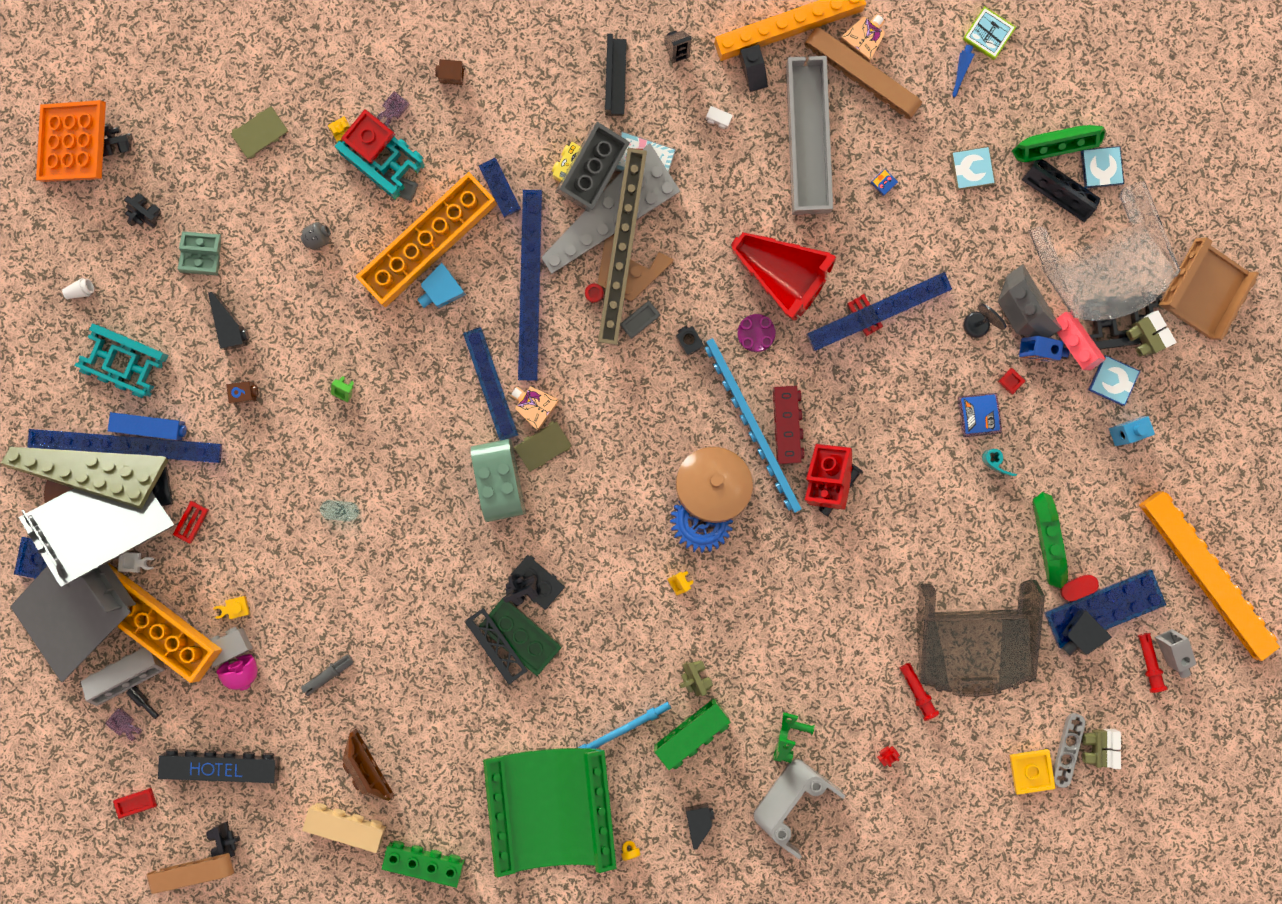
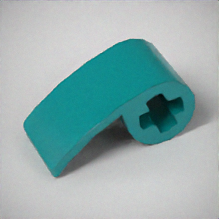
M988 449L982 454L983 463L992 470L1007 476H1017L1015 473L1004 471L998 467L1003 461V453L1000 450ZM990 454H995V461H990Z

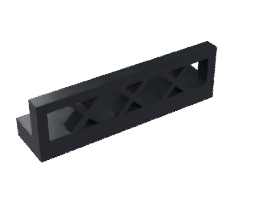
M608 33L605 115L624 116L627 39H613V34Z
M1043 159L1035 160L1022 178V181L1084 223L1095 212L1101 199Z
M484 608L464 621L508 684H511L528 671ZM482 613L487 619L486 628L479 627L474 620ZM487 630L497 633V643H491L487 639ZM499 646L506 647L509 650L508 659H503L499 656ZM509 663H518L522 670L513 675L509 670Z

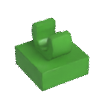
M342 376L339 380L335 379L331 384V395L348 403L352 396L354 382L351 381L347 385L344 383L345 377Z

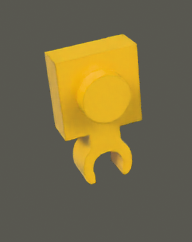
M246 596L226 600V606L220 605L213 608V610L220 609L222 611L220 616L215 617L216 619L223 618L226 614L229 615V619L250 614Z

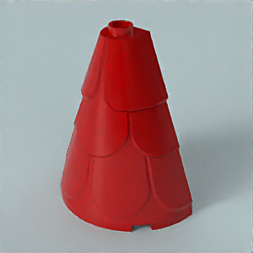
M744 232L739 237H736L731 244L732 252L750 276L758 281L767 295H770L783 313L793 321L798 319L797 315L802 316L814 302L827 281V272L830 273L836 260V256L829 252L801 247L797 244L776 241L775 238Z

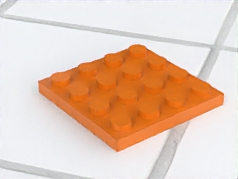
M96 100L40 105L37 181L102 179L106 102Z

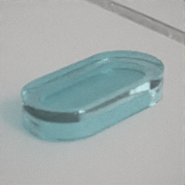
M328 500L321 505L320 512L326 519L353 521L359 516V507L353 502Z

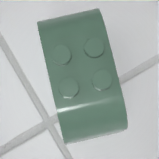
M512 439L471 446L472 464L485 522L526 515Z

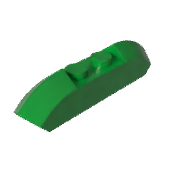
M1083 125L1038 134L1023 140L1011 152L1017 161L1025 163L1097 148L1102 144L1106 130L1103 126Z
M1042 492L1033 498L1032 503L1046 578L1049 585L1061 589L1068 581V566L1062 532L1054 500L1051 495Z

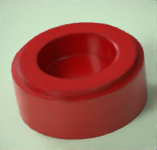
M593 283L586 287L585 297L589 302L598 303L603 299L604 291L600 285Z

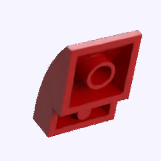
M815 444L806 478L809 484L804 500L809 505L845 510L851 481L852 448Z

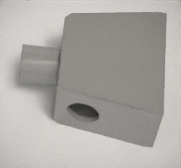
M1173 629L1156 636L1155 639L1167 665L1176 670L1181 678L1189 677L1192 674L1190 668L1196 665L1189 639Z

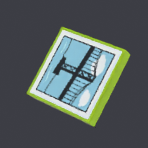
M984 6L962 40L995 60L1016 27Z

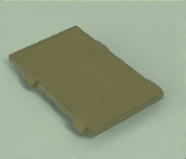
M270 106L263 112L257 113L254 118L238 129L232 130L230 134L247 159H252L256 156V153L271 143H276L281 136L289 131L273 107Z
M557 421L550 422L549 426L531 437L524 438L523 442L514 447L529 472L539 466L542 467L547 461L564 451H568L572 447Z

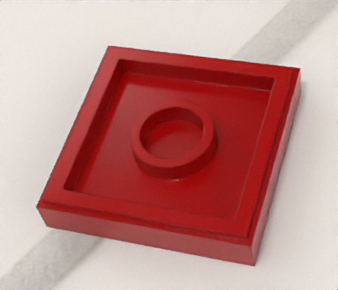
M364 109L341 139L372 164L396 134Z

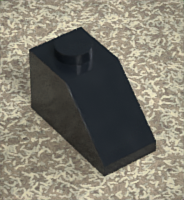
M759 44L740 50L739 58L749 91L753 92L767 88L765 63Z
M708 803L685 807L693 850L698 849L712 828L711 820L715 819L713 808H709Z

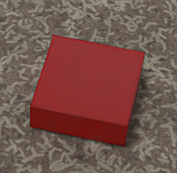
M1010 368L998 383L1013 395L1026 380L1013 368Z

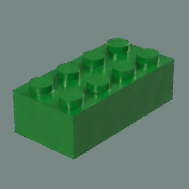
M713 698L654 745V752L668 770L672 768L675 770L683 764L682 760L687 756H694L699 751L698 747L702 744H709L717 732L722 733L728 729V724L731 722L729 716L716 699Z

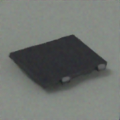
M527 555L511 573V575L515 574L519 578L523 577L524 579L532 575L537 577L536 585L540 591L538 597L531 599L534 604H539L544 610L549 607L565 588L556 579L557 577L554 574L551 575L540 566L532 555Z

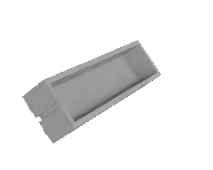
M809 56L807 66H804L806 57H788L786 62L792 215L830 214L833 210L827 56Z

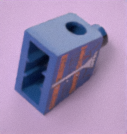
M1032 336L1021 338L1019 357L1052 362L1067 359L1070 351L1068 348L1063 347V341Z

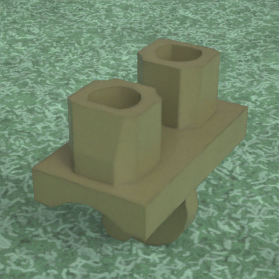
M703 661L682 664L685 673L681 675L683 682L679 684L680 688L686 687L688 693L694 691L696 696L708 694L707 690L713 686V683L709 677L701 679L698 674L705 670Z

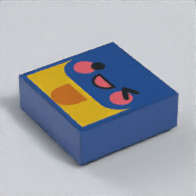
M886 169L871 181V184L883 196L898 183Z

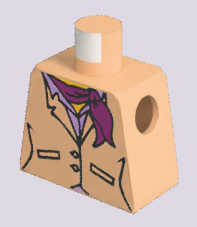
M877 14L871 21L863 17L841 37L840 42L870 62L885 34L880 29L885 20Z
M531 386L527 392L516 387L511 394V397L519 402L515 409L538 431L559 402L558 399Z

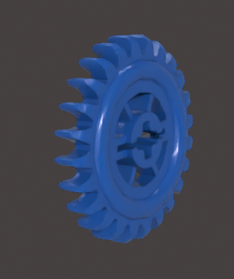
M674 505V509L678 512H671V516L675 518L671 519L670 523L676 524L671 528V531H678L674 538L681 537L679 544L687 542L685 549L692 545L693 552L698 547L701 553L704 552L705 547L708 549V552H711L712 545L715 549H718V542L724 545L725 540L723 537L726 539L730 537L726 531H732L728 524H732L733 520L721 523L704 522V524L697 526L698 521L701 520L690 517L682 505ZM688 520L692 522L691 528L689 527ZM709 526L715 527L713 531L707 534L706 530Z

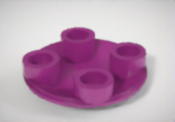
M752 314L741 321L737 335L740 344L745 349L751 352H762L773 344L776 330L770 318L761 314Z

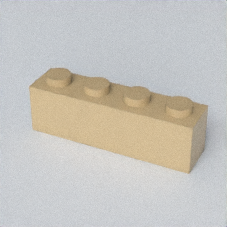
M316 803V805L313 804L308 809L302 831L377 853L380 849L386 826H383L382 822L378 820H371L370 822L363 820L364 817L361 815L353 814V816L345 814L344 810L327 809L326 805Z

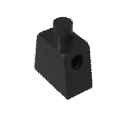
M1079 609L1062 632V635L1068 642L1061 649L1069 657L1076 650L1081 654L1087 655L1110 640L1112 636L1086 610Z

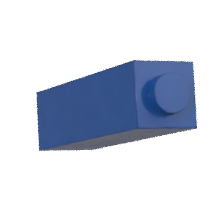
M110 412L108 431L182 440L186 435L187 427L184 425V421Z

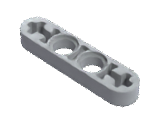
M1071 713L1066 718L1053 768L1054 783L1060 788H1065L1071 783L1085 728V719L1077 713ZM1077 717V720L1080 721V724H1076L1074 728V724H1072L1071 721L1075 720ZM1074 728L1075 731H1078V734L1068 731L1069 729L1073 730ZM1068 736L1075 737L1074 745L1068 746L1066 744ZM1068 754L1071 757V761L1064 765L1061 762V758L1063 755ZM1061 766L1065 769H1068V772L1065 770L1063 772V770L1059 769V767ZM1063 772V776L1066 777L1065 781L1062 780L1060 783L1057 777L1061 776Z

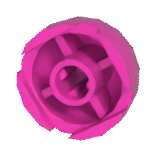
M251 654L235 657L239 661L230 664L229 661H226L217 669L218 678L225 687L231 690L240 689V691H243L251 686L258 673L256 661Z

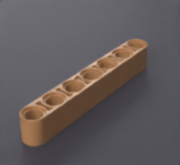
M816 27L805 41L804 45L807 49L811 48L812 52L817 56H827V63L838 71L842 70L843 74L854 82H859L858 85L869 93L873 92L874 96L885 104H890L889 107L901 115L904 114L906 119H912L922 105V101L916 95L821 28Z

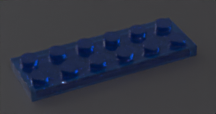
M1149 569L1097 590L1095 593L1076 601H1070L1048 610L1044 614L1058 648L1061 649L1068 642L1062 635V632L1079 609L1086 610L1107 630L1167 604L1152 569Z

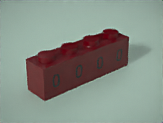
M797 386L773 387L776 460L778 464L802 463L801 459L805 457L804 447H801L800 440H803V428H800L799 421H802V409L798 407V402L801 401V390H798Z

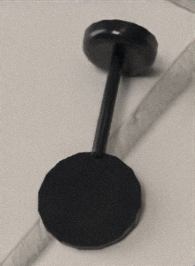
M983 303L978 305L980 312H971L963 322L964 331L973 338H980L986 335L990 329V323L1001 330H1005L1007 327L1002 317Z

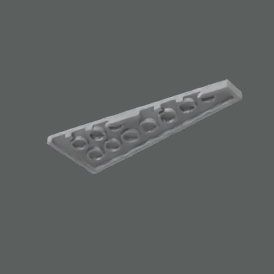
M650 143L643 149L647 151L637 219L680 193L678 186ZM624 170L602 192L593 210L589 212L585 210L541 257L551 274L615 234Z

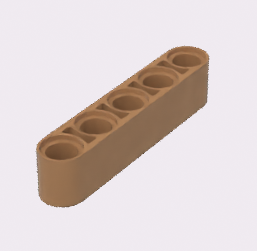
M226 853L162 868L159 872L155 870L146 874L151 894L225 878L235 872L230 854Z

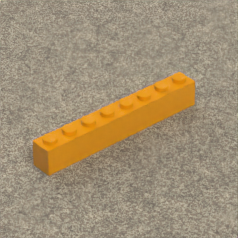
M819 0L716 36L714 45L720 61L739 55L742 49L758 44L760 47L863 12L866 2L865 0Z

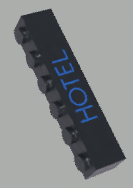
M168 749L159 755L158 779L275 783L279 780L280 756H274V753H263L262 756H256L254 752H244L243 755H236L234 751H226L224 754H216L217 751H205L204 754L197 753V750H186L185 753H178L177 749Z

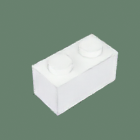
M710 106L706 120L710 124L715 123L719 128L725 129L728 128L733 115Z

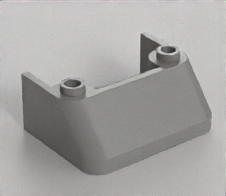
M794 759L787 765L755 809L753 817L755 822L776 843L800 860L802 856L799 849L789 842L791 830L783 823L785 818L805 791L812 796H820L828 787L843 799L845 794L839 787L800 759Z

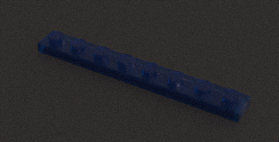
M943 272L806 333L813 351H817L952 290L946 273Z

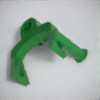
M783 712L782 727L773 760L791 763L794 753L791 750L796 742L787 740L789 730L791 728L810 733L812 736L815 725L811 726L796 722L798 716Z

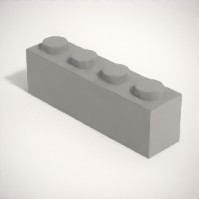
M141 647L133 654L124 656L118 662L109 664L101 671L90 674L86 679L82 680L81 685L85 700L98 706L164 671L163 661L146 648Z

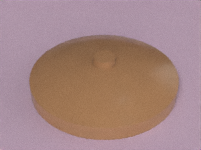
M706 447L690 454L681 464L676 477V492L681 505L693 517L709 523L726 522L738 516L749 503L753 491L752 475L746 463L734 452L720 447Z

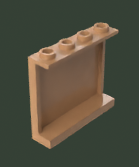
M1208 237L1196 238L1160 301L1159 306L1209 339L1222 340L1227 335L1232 321L1236 319L1241 305L1246 301L1247 294L1255 285L1259 273L1247 271L1212 247L1213 241Z

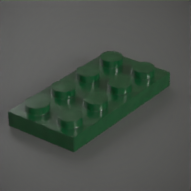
M503 598L489 614L524 666L536 676L541 673L562 648V645L511 602L505 603ZM485 618L484 621L479 625V627H485V628H486V623H487V619H486V618ZM487 630V634L497 642V633Z

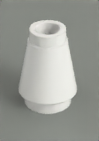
M81 278L64 288L62 292L66 299L88 297L94 292V286L89 279Z

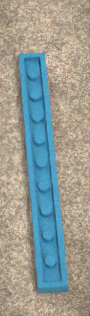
M713 338L706 341L707 346L704 349L709 358L713 357L715 361L713 366L717 374H722L724 378L722 384L726 391L730 390L733 396L731 401L735 409L739 407L742 413L739 415L744 426L748 425L751 430L748 434L753 443L757 442L759 456L762 460L766 459L768 463L766 469L771 477H775L777 481L775 486L779 494H784L786 500L783 502L788 511L792 510L793 513L801 510V507Z

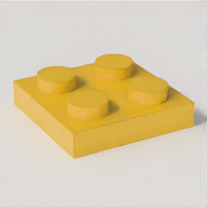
M1045 749L1009 755L1014 788L1017 795L1055 789L1050 750Z

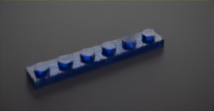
M482 327L463 333L499 440L518 436Z

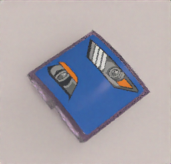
M997 393L958 397L963 438L1002 433Z

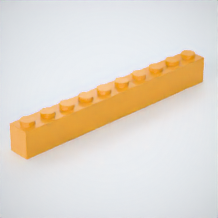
M1164 491L1155 492L1139 504L1140 508L1253 659L1263 661L1280 648L1276 642V636L1272 632H1268L1265 628L1266 623L1264 620L1256 616L1253 612L1254 607L1252 604L1244 600L1242 591L1239 587L1233 585L1230 581V575L1218 565L1219 560L1206 549L1208 548L1207 544L1197 537L1195 528L1185 521L1183 512L1173 505L1171 496L1166 492L1164 493Z

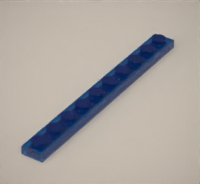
M523 190L519 381H538L542 190Z
M29 429L27 448L163 456L167 459L221 463L222 444L38 429Z

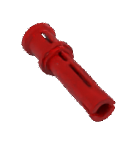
M1151 633L1139 634L1138 637L1147 667L1145 675L1148 677L1151 686L1149 689L1150 693L1165 691L1168 688L1165 686L1162 677L1164 672L1158 665Z
M909 662L899 667L914 694L916 706H919L924 715V721L938 716L940 713L931 702L932 697L926 694L911 663Z

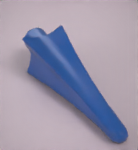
M966 45L965 50H962V53H960L953 97L957 96L962 80L975 55L972 53L973 46Z

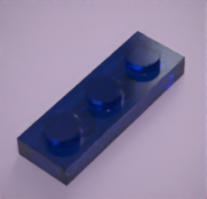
M496 157L478 165L504 218L520 211L521 208Z

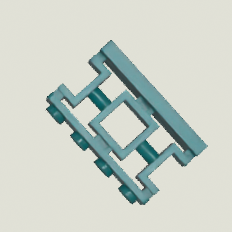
M395 137L386 146L393 154L382 166L376 161H373L372 164L367 160L366 162L348 148L350 146L344 141H338L334 146L341 156L394 200L400 196L399 192L405 188L399 181L410 168L418 174L420 168L423 169L425 167L422 155L417 151L412 152L404 140H398ZM397 148L413 162L407 159L402 166L396 163L401 156ZM392 168L396 173L390 179L395 186L381 176L377 170L384 175Z
M92 323L89 329L92 332L91 335H88V338L96 341L89 358L80 355L78 358L80 359L79 362H76L74 366L80 368L79 372L91 376L92 373L97 375V380L105 383L109 381L115 383L114 387L124 391H126V388L133 391L132 394L137 397H151L152 393L150 391L151 389L153 390L154 386L146 383L152 366L162 369V364L166 362L169 355ZM99 335L104 336L121 345L112 344L109 352L102 350L105 340L98 337ZM134 350L151 356L156 360L147 359L144 367L137 365L141 355L134 353ZM118 351L131 356L124 373L111 368ZM98 357L105 359L101 369L108 371V374L91 368L86 364L95 365ZM133 372L140 374L136 384L144 388H138L121 379L130 380Z

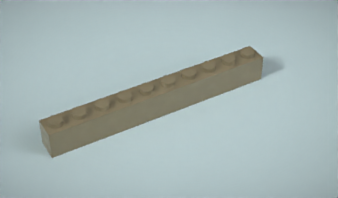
M627 149L598 343L617 345L647 155L646 150Z

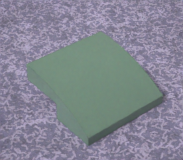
M182 231L179 245L181 254L178 271L180 273L218 276L221 235Z

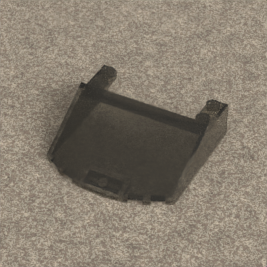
M1027 580L1019 585L1018 607L1014 610L935 612V587L928 583L919 584L916 620L920 683L925 686H932L939 692H952L956 696L980 697L1001 694L1002 690L1009 688L1015 690L1019 688L1020 684L1028 680L1029 682L1034 681L1037 678L1045 595L1037 580Z

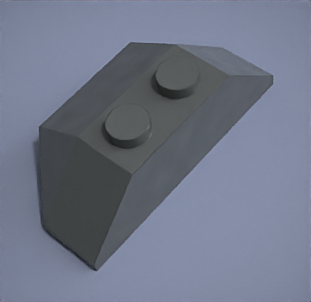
M1021 265L1008 274L998 303L1016 334L1050 338L1062 330L1026 267Z

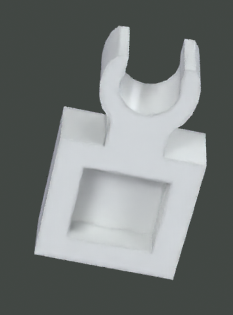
M126 552L119 556L118 571L138 573L140 572V567L145 570H151L154 567H148L146 562L147 560H154V558L145 557L141 559V553Z

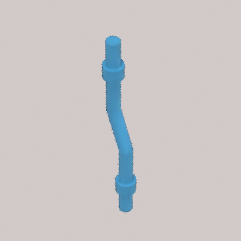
M666 702L657 708L652 707L644 715L578 748L596 749L649 720L653 721L659 718L660 714L671 709V705L669 702Z

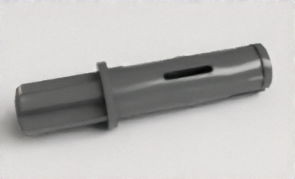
M347 654L334 664L330 663L327 669L301 686L303 693L306 696H310V694L335 676H340L342 671L354 663L352 657Z

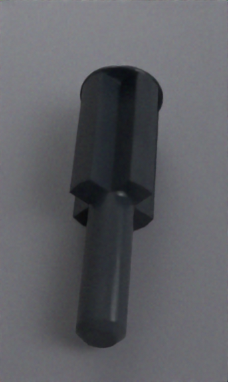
M136 686L126 692L139 708L142 706L154 719L159 717V714L147 703L149 699Z

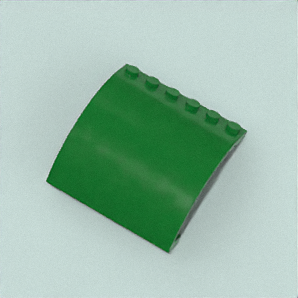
M558 748L520 752L483 759L495 877L499 878L528 869L559 865L595 866L597 873L617 869L605 750Z

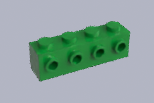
M401 841L390 842L387 846L381 870L455 888L458 887L465 861L461 860L460 856L453 854L445 856L438 850L425 851L423 847L417 845L412 847L404 846L405 843Z

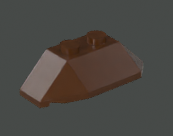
M354 729L349 733L342 759L344 770L346 773H350L355 789L360 790L361 794L386 801L391 800L394 796L392 789L358 730Z

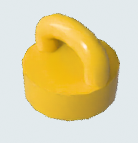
M626 841L623 843L622 860L627 861L641 855L640 849L636 848L634 842ZM627 846H631L632 850L627 851Z

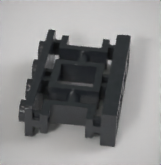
M1155 292L1143 293V297H1136V294L1124 296V299L1117 300V297L1105 298V302H1098V299L1086 301V304L1081 306V310L1084 312L1082 315L1083 317H1093L1095 334L1089 336L1099 350L1142 344L1139 338L1131 341L1126 335L1128 330L1118 331L1115 313L1130 311L1131 322L1134 324L1146 315L1154 312L1153 308L1161 307L1159 303L1162 294L1155 295ZM1152 301V304L1145 305V315L1138 314L1137 305L1129 306L1132 303ZM1115 306V308L1107 310V320L1100 319L1099 310L1091 311L1093 308ZM1109 327L1111 337L1119 336V339L1095 342V339L1103 337L1102 328Z

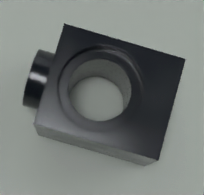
M686 325L677 331L679 334L676 335V339L687 357L704 347L693 326L688 328ZM686 335H691L694 338V343L687 345L684 343L683 338Z

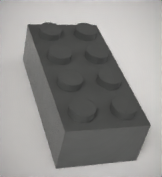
M596 122L589 130L555 192L588 212L593 210L630 142L601 123Z

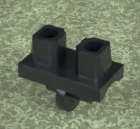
M111 123L105 124L104 136L108 138L104 139L103 157L114 154L111 145L117 143L120 153L131 151L130 140L133 139L132 133L115 136L116 133L121 132L120 128H113Z
M140 193L132 198L127 196L124 199L127 203L126 208L128 211H126L125 215L129 217L127 220L129 225L134 226L138 224L142 226L145 222L153 229L156 227V220L161 215L160 208L154 204L147 210L143 208L147 203V199Z
M515 574L509 576V583L506 584V596L503 597L505 603L511 601L515 606H518L524 602V595L526 594L530 599L537 598L540 591L536 585L537 577L532 575L524 579L523 577L519 578Z
M223 822L206 832L207 839L209 841L215 840L217 846L211 849L212 857L229 853L230 857L235 856L234 850L237 849L235 842L240 841V836L233 835V831L229 830L228 822Z

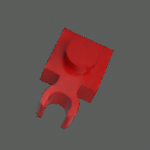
M887 746L879 752L880 755L877 757L884 767L886 765L891 767L893 762L899 761L898 757L900 755L893 746L890 748Z

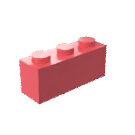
M1064 312L1056 318L1062 328L1057 334L1083 370L1091 371L1106 360L1074 313Z

